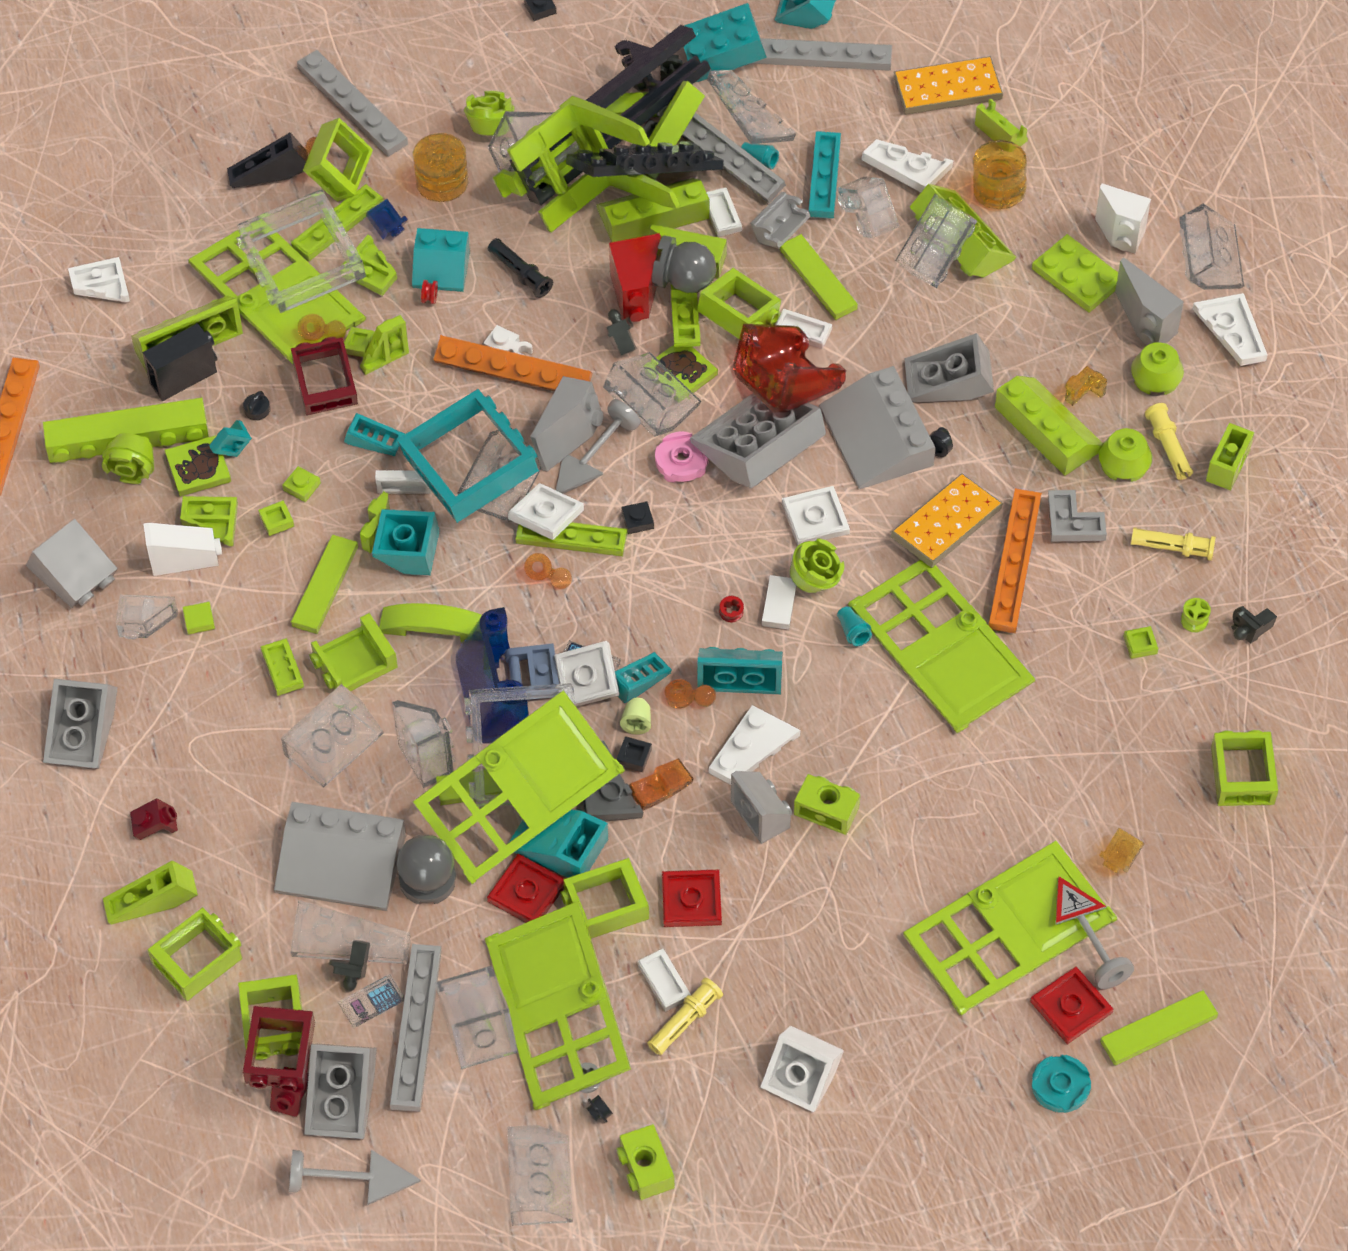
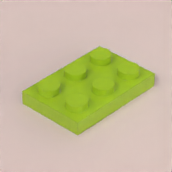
M1068 234L1032 262V270L1089 313L1116 290L1118 272Z

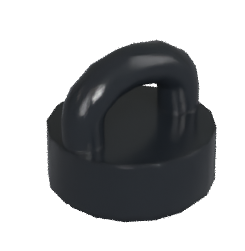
M263 391L249 395L244 400V413L252 420H261L269 415L270 402Z
M939 427L929 435L935 446V456L946 457L953 449V442L948 430L944 427Z

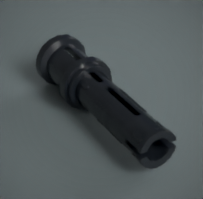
M495 238L489 243L488 251L516 273L519 282L522 285H528L536 297L541 298L549 293L553 286V280L541 274L536 265L525 262L499 238Z

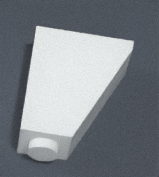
M144 523L146 546L154 576L219 566L217 555L222 554L220 538L214 539L212 528Z

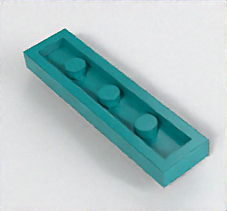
M816 131L809 201V214L811 217L834 219L841 133Z

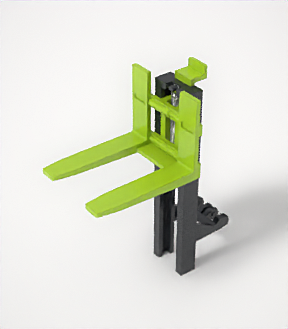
M679 25L652 48L629 40L618 42L614 47L617 54L625 56L621 60L623 66L626 67L623 71L586 100L571 96L559 106L560 108L538 126H533L526 132L523 138L507 149L511 157L509 161L514 171L510 172L503 169L493 177L501 196L506 198L511 193L522 197L526 194L529 201L542 205L557 194V197L538 211L548 232H553L609 186L666 207L678 208L680 204L672 189L643 174L592 177L585 173L568 187L567 184L582 172L567 165L566 159L567 154H577L578 150H589L597 153L599 149H612L614 145L619 144L622 140L642 146L650 144L641 125L671 102L683 81L694 84L711 70L708 61L704 60L701 63L698 56H693L663 81L654 79L651 74L652 71L696 37L693 29ZM632 87L639 91L643 89H648L649 91L621 115L606 109Z

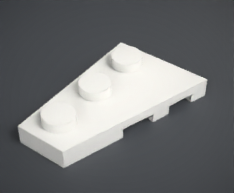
M878 139L862 153L861 159L919 192H922L927 184L935 185L952 168L954 161L946 158L944 161L932 159L931 154L922 152L921 155L907 152L906 147Z
M1244 293L1193 303L1192 309L1240 366L1266 361L1267 352Z
M752 705L709 766V774L731 785V773L735 771H754L763 760L770 755L774 756L781 751V747L790 740L794 741L800 736L801 730Z

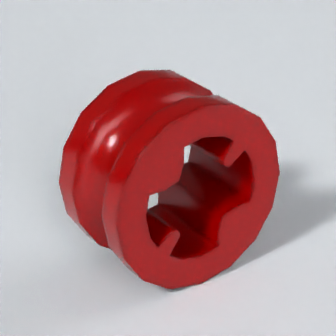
M424 280L421 290V302L426 303V301H430L431 304H436L438 282L433 281V283H429L428 280Z
M732 595L721 600L719 615L724 621L730 623L737 622L743 617L744 603L739 597ZM732 605L736 606V611L727 612V608H731Z

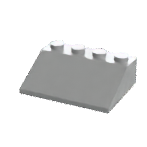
M894 366L869 373L819 404L822 415L859 490L934 466L935 446Z
M764 385L693 435L690 441L730 479L746 487L753 488L826 435L820 407Z
M292 802L284 829L274 892L387 911L398 870L397 859L406 839L404 820Z

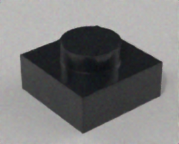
M524 0V5L533 21L557 14L556 6L552 0Z
M648 501L621 507L628 534L654 529V521Z
M625 736L617 756V761L625 768L644 772L652 751V743Z

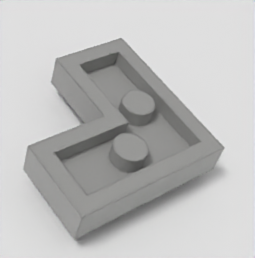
M1048 490L1051 542L1106 541L1105 512H1077L1075 490Z

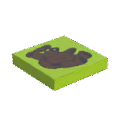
M672 345L644 366V373L675 401L681 403L716 377L718 369L693 347H674Z
M216 435L165 450L180 497L231 482L224 456L213 453L209 446Z

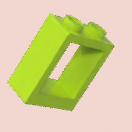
M337 118L321 125L303 171L334 200L339 202L355 196L373 149L345 122ZM333 142L349 156L343 174L326 159Z
M732 268L700 292L697 311L746 343L751 338L759 336L768 325L776 323L780 317L781 299L735 268ZM736 294L759 310L747 318L724 301Z
M1226 730L1214 733L1211 752L1218 806L1275 805L1278 784L1271 732H1262L1260 730L1233 732ZM1224 750H1263L1266 781L1227 782Z
M629 858L564 879V891L560 892L563 904L567 906L577 901L580 903L591 939L649 919V905ZM621 879L631 905L587 919L577 893Z
M203 907L147 949L151 963L186 1001L190 1000L242 960L240 951L242 944L234 933L230 932L228 934L222 928L224 925L215 913L210 915ZM206 930L225 952L193 977L189 978L170 956Z
M297 974L238 983L245 1049L247 1048L251 1024L249 1005L292 999L293 1009L302 1010ZM293 1032L259 1037L255 1059L264 1060L272 1055L279 1054L288 1056L298 1054L302 1033Z

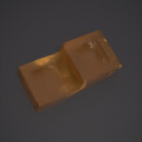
M678 758L655 767L654 774L630 783L629 787L632 790V797L644 811L674 796L693 783L694 778Z

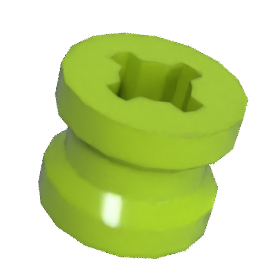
M1191 598L1185 602L1181 615V624L1187 631L1197 633L1207 627L1211 613L1209 603L1201 598Z

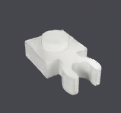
M496 325L483 343L485 346L522 354L521 352L533 353V346L529 342H520L518 334Z

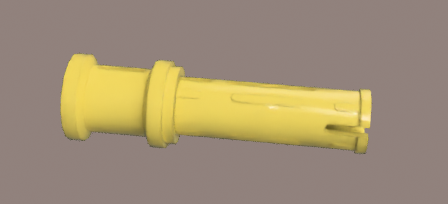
M1165 403L1154 404L1145 411V417L1152 423L1155 438L1161 440L1177 479H1186L1185 472L1190 477L1193 474V470L1176 437L1177 427L1167 414V405Z
M1134 527L1131 545L1182 552V555H1185V557L1190 555L1202 556L1212 561L1216 537L1193 536V533H1186L1185 536Z
M703 978L701 986L692 995H687L684 998V1005L647 1042L651 1050L661 1056L696 1018L703 1017L706 1014V1009L716 999L723 997L721 989L710 979Z

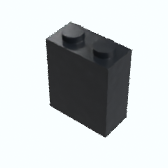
M198 323L142 352L149 384L162 401L217 373L215 361L218 358L212 348L215 344L211 334L208 331L204 332Z

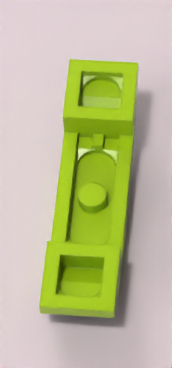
M670 283L674 347L701 346L697 293H685L674 288Z
M406 603L383 607L379 628L383 634L406 636L407 631L460 636L461 642L488 645L492 619L473 611L447 605Z

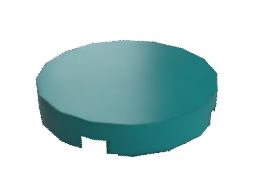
M1069 1055L1049 1056L1037 1064L1033 1072L1032 1091L1036 1100L1044 1108L1053 1112L1068 1113L1077 1110L1086 1103L1091 1091L1090 1074L1087 1067L1074 1057Z

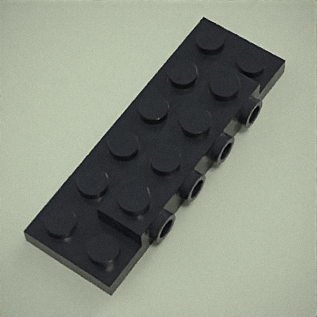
M681 141L679 145L661 142L657 143V146L654 147L636 144L635 148H629L626 145H614V149H599L597 153L589 150H578L577 154H567L566 164L592 177L723 170L724 160L715 156L712 151L701 150L699 145Z

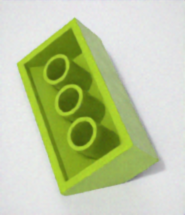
M690 178L665 185L675 193L680 204L676 209L657 204L634 194L596 204L611 242L650 235L651 224L674 229L710 219V199L702 181Z
M927 184L910 205V208L916 214L915 219L931 230L930 235L946 247L945 252L950 257L960 262L961 270L971 277L973 275L986 277L1016 259V256L955 190Z
M225 296L131 335L134 351L145 371L146 367L142 352L197 323L204 332L208 331L211 334L215 343L213 346L243 334L237 300L233 297Z
M1016 376L997 389L995 408L1064 476L1099 453L1103 443L1036 378Z

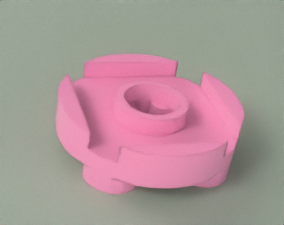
M674 432L668 434L662 439L663 442L659 446L657 445L655 449V463L666 481H691L705 474L709 459L691 443L692 433ZM679 453H683L686 457L689 456L685 460L677 459Z

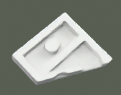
M119 257L68 268L74 295L130 302Z

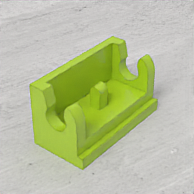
M989 99L987 108L982 103L976 107L975 125L1010 154L1028 141L1027 128L1023 125L1020 126V130L995 110L996 102Z

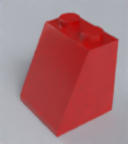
M660 233L609 243L610 277L623 320L630 317L631 322H638L648 319L657 289V286H654L655 283H652L654 261H660L661 249H658L661 241Z

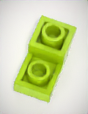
M385 491L369 504L367 510L369 522L365 523L360 531L362 549L369 553L373 551L381 510H390L388 493Z

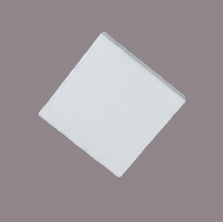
M539 483L508 512V519L553 540L584 511V503Z
M834 486L782 498V506L797 546L806 541H815L817 538L827 540L850 534V528Z
M603 641L554 655L560 689L565 691L576 707L619 696L609 642Z

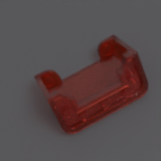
M743 324L733 363L734 374L772 412L786 413L837 391L842 387L846 379V369L840 364L832 363L828 367H816L805 357L809 347V339L799 326Z

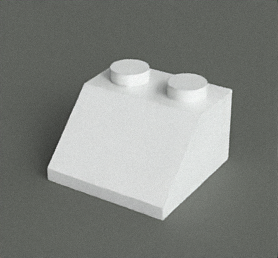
M1101 184L1095 220L1111 246L1135 254L1146 231L1151 199Z
M790 1026L779 1036L760 1088L815 1112L836 1073L844 1050Z

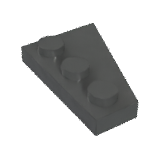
M601 741V742L604 744V746L607 748V750L609 751V749H608L606 743H605L604 741ZM620 774L583 800L585 813L600 820L642 818L644 812L640 805L636 804L631 795L632 790L628 783L625 784Z

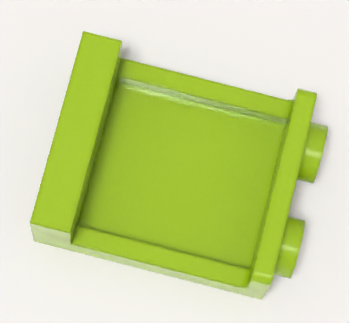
M370 613L360 617L361 627L322 646H319L317 641L311 643L312 653L309 656L316 669L321 668L324 673L322 676L325 684L329 689L334 688L339 697L398 668L395 651Z

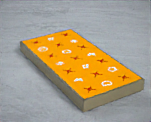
M991 56L894 71V81L905 115L988 102L989 99L993 101L1003 99V92Z
M961 473L892 531L891 538L933 568L1002 509L1003 503Z

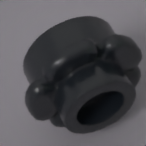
M599 1095L592 1100L589 1098L588 1102L591 1105L586 1109L596 1122L601 1119L604 1122H608L607 1118L613 1112Z

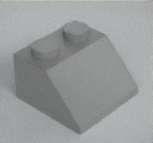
M735 771L731 773V803L762 844L790 828L792 811L785 800L781 801L776 795L777 791L774 784L769 779L765 780L760 772Z

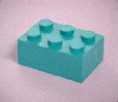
M748 3L684 25L692 28L696 35L693 40L684 46L687 60H690L693 56H698L701 63L704 60L708 61L711 68L696 83L767 58Z

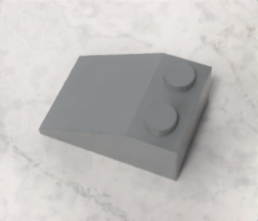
M1122 258L1120 260L1115 293L1137 337L1145 345L1156 342L1167 343L1178 334L1184 301L1127 259Z
M977 333L904 358L907 390L912 402L972 400L994 392L990 352Z
M562 377L530 436L542 471H549L568 454L590 439L597 427L602 424L603 412L601 411L592 382Z
M54 679L43 763L99 769L114 717L118 687L109 684Z
M320 1043L311 1044L304 1135L365 1138L375 1077L377 1048Z

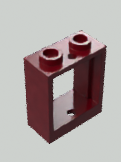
M328 337L321 342L313 344L305 342L291 348L292 361L306 416L358 404L357 392L343 337ZM339 355L346 387L308 394L301 363Z
M253 1006L242 1072L245 1084L259 1089L266 1088L267 1086L279 1087L284 1091L305 1089L315 1028L313 1011ZM260 1029L302 1033L296 1070L254 1067Z

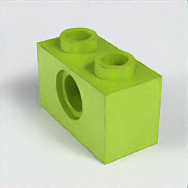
M1232 423L1228 424L1209 463L1206 477L1207 482L1232 490L1251 450L1255 432Z
M807 774L794 801V815L847 835L859 810L860 793H857L848 786L841 787L833 784L822 776L815 777ZM825 800H830V801H832V802H834V803H832V804H825V803H823V801H825Z
M654 1124L620 1135V1147L616 1148L621 1165L627 1164L630 1173L626 1176L632 1192L637 1190L640 1200L675 1189V1176ZM643 1159L651 1162L649 1166L645 1167L637 1163Z

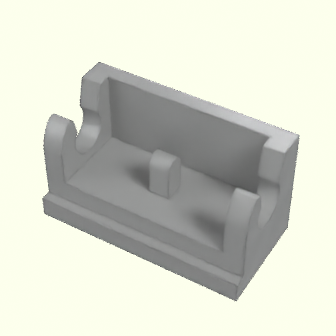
M781 192L751 222L758 243L780 248L811 217L809 211L796 206L800 205L803 201L798 197L787 195L786 192Z

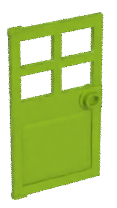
M260 215L251 219L247 225L188 259L189 264L223 297L230 296L237 300L239 313L292 364L291 348L296 347L300 343L308 342L313 344L321 342L328 337H337L351 327H356L366 320L364 314L351 304ZM260 230L273 243L249 257L236 244ZM228 249L241 263L217 276L204 263ZM281 250L294 263L270 277L257 263ZM249 269L262 283L237 296L225 283Z
M919 560L863 596L859 595L848 603V606L871 626L872 634L948 721L956 733L966 729L971 722L1035 682L1032 674L936 565L931 568L922 560ZM927 571L940 588L914 604L900 586ZM892 592L906 609L879 625L865 608ZM948 595L961 612L935 628L921 611ZM914 617L927 634L901 650L887 632Z
M563 690L415 799L413 803L439 838L444 840L452 851L453 857L464 870L463 873L466 875L468 882L474 884L478 878L625 770L623 765L616 758H613ZM482 763L502 790V793L479 809L458 780ZM450 786L453 787L472 813L470 817L451 831L446 828L429 805L431 800ZM506 800H509L529 828L506 845L485 816ZM479 822L499 851L475 867L455 838Z
M1057 840L903 932L907 941L951 999L952 1005L959 1015L962 1016L976 1005L1088 938L1078 918L1055 925L1058 876L1105 905ZM973 904L993 931L970 944L951 916ZM1109 906L1084 915L1094 933L1118 920ZM940 923L944 924L962 949L942 962L937 960L920 936ZM999 939L1019 966L996 979L977 952ZM969 958L988 985L965 998L946 970Z
M578 901L501 934L495 933L485 938L533 1100L534 1110L551 1105V1102L631 1070L581 905ZM600 1005L606 1027L573 1040L567 1017L592 1006ZM558 1021L564 1045L532 1058L525 1034ZM610 1037L617 1061L584 1074L577 1050ZM568 1055L574 1079L542 1092L535 1068Z

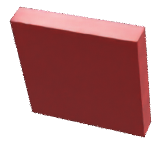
M517 854L487 896V902L527 923L546 915L561 894L560 892L564 889V878Z
M719 869L662 871L664 927L722 925Z
M1077 966L1030 998L1031 1004L1067 1045L1110 1016L1114 1010Z

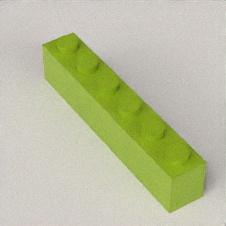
M202 397L43 422L45 446L50 463H61L73 459L92 458L102 455L113 439L122 433L141 436L148 440L153 447L171 446L176 443L189 441L194 442L209 437Z

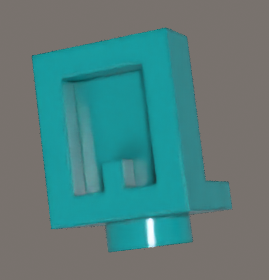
M236 420L230 428L223 427L209 446L213 453L238 457L252 438L243 422Z

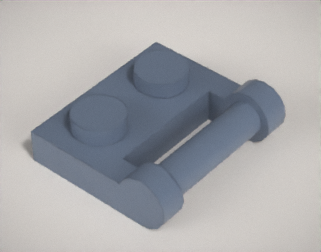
M554 643L516 647L505 651V661L509 664L512 689L509 692L512 703L520 704L526 700L554 697L560 693L554 657ZM528 659L531 687H522L521 660Z

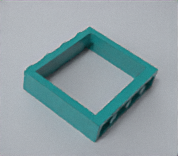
M476 389L397 439L403 456L457 523L539 471L535 458L538 457L531 445L525 446L523 443L524 439L518 429L512 430L510 428L511 424L507 416L503 412L498 413L493 399L489 395L485 397L479 389ZM483 411L519 454V457L455 496L419 450Z

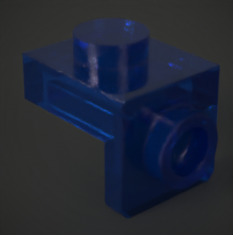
M388 199L365 214L383 240L390 235L392 238H395L405 230L403 226L408 221L406 216L400 217Z

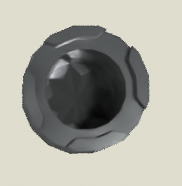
M664 235L661 238L658 249H663L660 261H654L652 283H655L654 286L665 288L670 282L674 288L685 293H698L713 282L717 268L715 256L706 246L697 242H683L677 245L675 237Z
M417 835L406 841L397 859L400 888L407 899L416 904H420V902H434V904H438L447 899L455 888L456 872L453 853L445 841L434 835Z

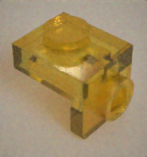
M1086 366L1077 376L1073 375L1065 385V401L1074 406L1089 390L1102 398L1106 394L1107 379L1100 372Z
M1118 828L1105 851H1101L1099 854L1100 857L1105 859L1102 865L1115 873H1118L1120 869L1127 873L1145 843Z

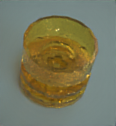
M436 133L422 138L415 145L413 160L416 188L428 200L447 202L460 197L466 191L469 183L466 149L460 139L450 134Z
M995 140L981 145L975 151L973 157V192L979 203L988 208L1006 209L1017 205L1024 198L1027 187V159L1025 152L1019 145L1011 141Z

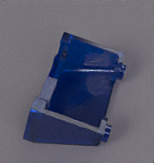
M505 607L492 609L482 614L456 652V666L472 734L475 740L483 744L494 742L529 716L528 701L523 685L516 680L499 681L497 668H500L499 660L507 649H510Z

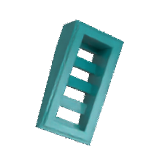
M356 413L346 433L344 443L396 456L400 447L397 439L405 435V433ZM369 432L373 433L372 438L367 436ZM379 435L384 436L382 442L377 440ZM389 438L394 439L392 446L387 444Z
M653 652L615 671L619 691L618 697L623 703H627L671 674L672 669ZM650 664L656 670V672H653L651 670V668L649 667Z

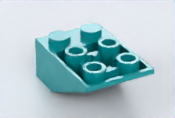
M571 809L513 853L520 854L551 871L569 878L590 871L609 840L608 823L583 811ZM522 820L509 842L529 828L524 820Z

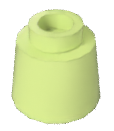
M633 698L626 703L620 720L621 728L628 733L637 735L644 734L651 729L650 706L644 699Z

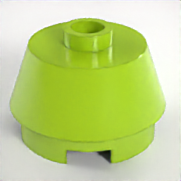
M484 91L485 96L476 98L473 94L468 96L464 112L473 132L492 136L508 130L514 106L512 105L511 98H505L504 92Z
M1156 342L1147 345L1135 357L1131 365V373L1135 385L1146 394L1164 392V395L1173 392L1182 381L1184 368L1177 351L1172 346Z
M1123 428L1112 433L1102 444L1099 450V461L1103 472L1113 480H1117V478L1131 479L1130 482H1133L1143 477L1150 468L1152 453L1145 437L1140 432L1130 428Z
M130 433L119 434L102 453L103 470L107 474L112 471L114 474L121 476L119 480L121 482L141 484L142 479H149L150 474L154 472L153 446L141 436Z
M817 538L815 541H806L799 544L793 553L790 565V576L794 584L799 589L808 593H817L836 586L844 572V561L840 562L839 557L834 552L837 548L830 542Z

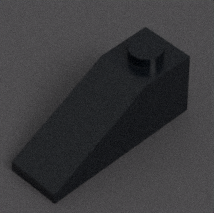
M289 132L227 168L229 184L232 188L290 179L304 172L303 169L308 159L307 150Z

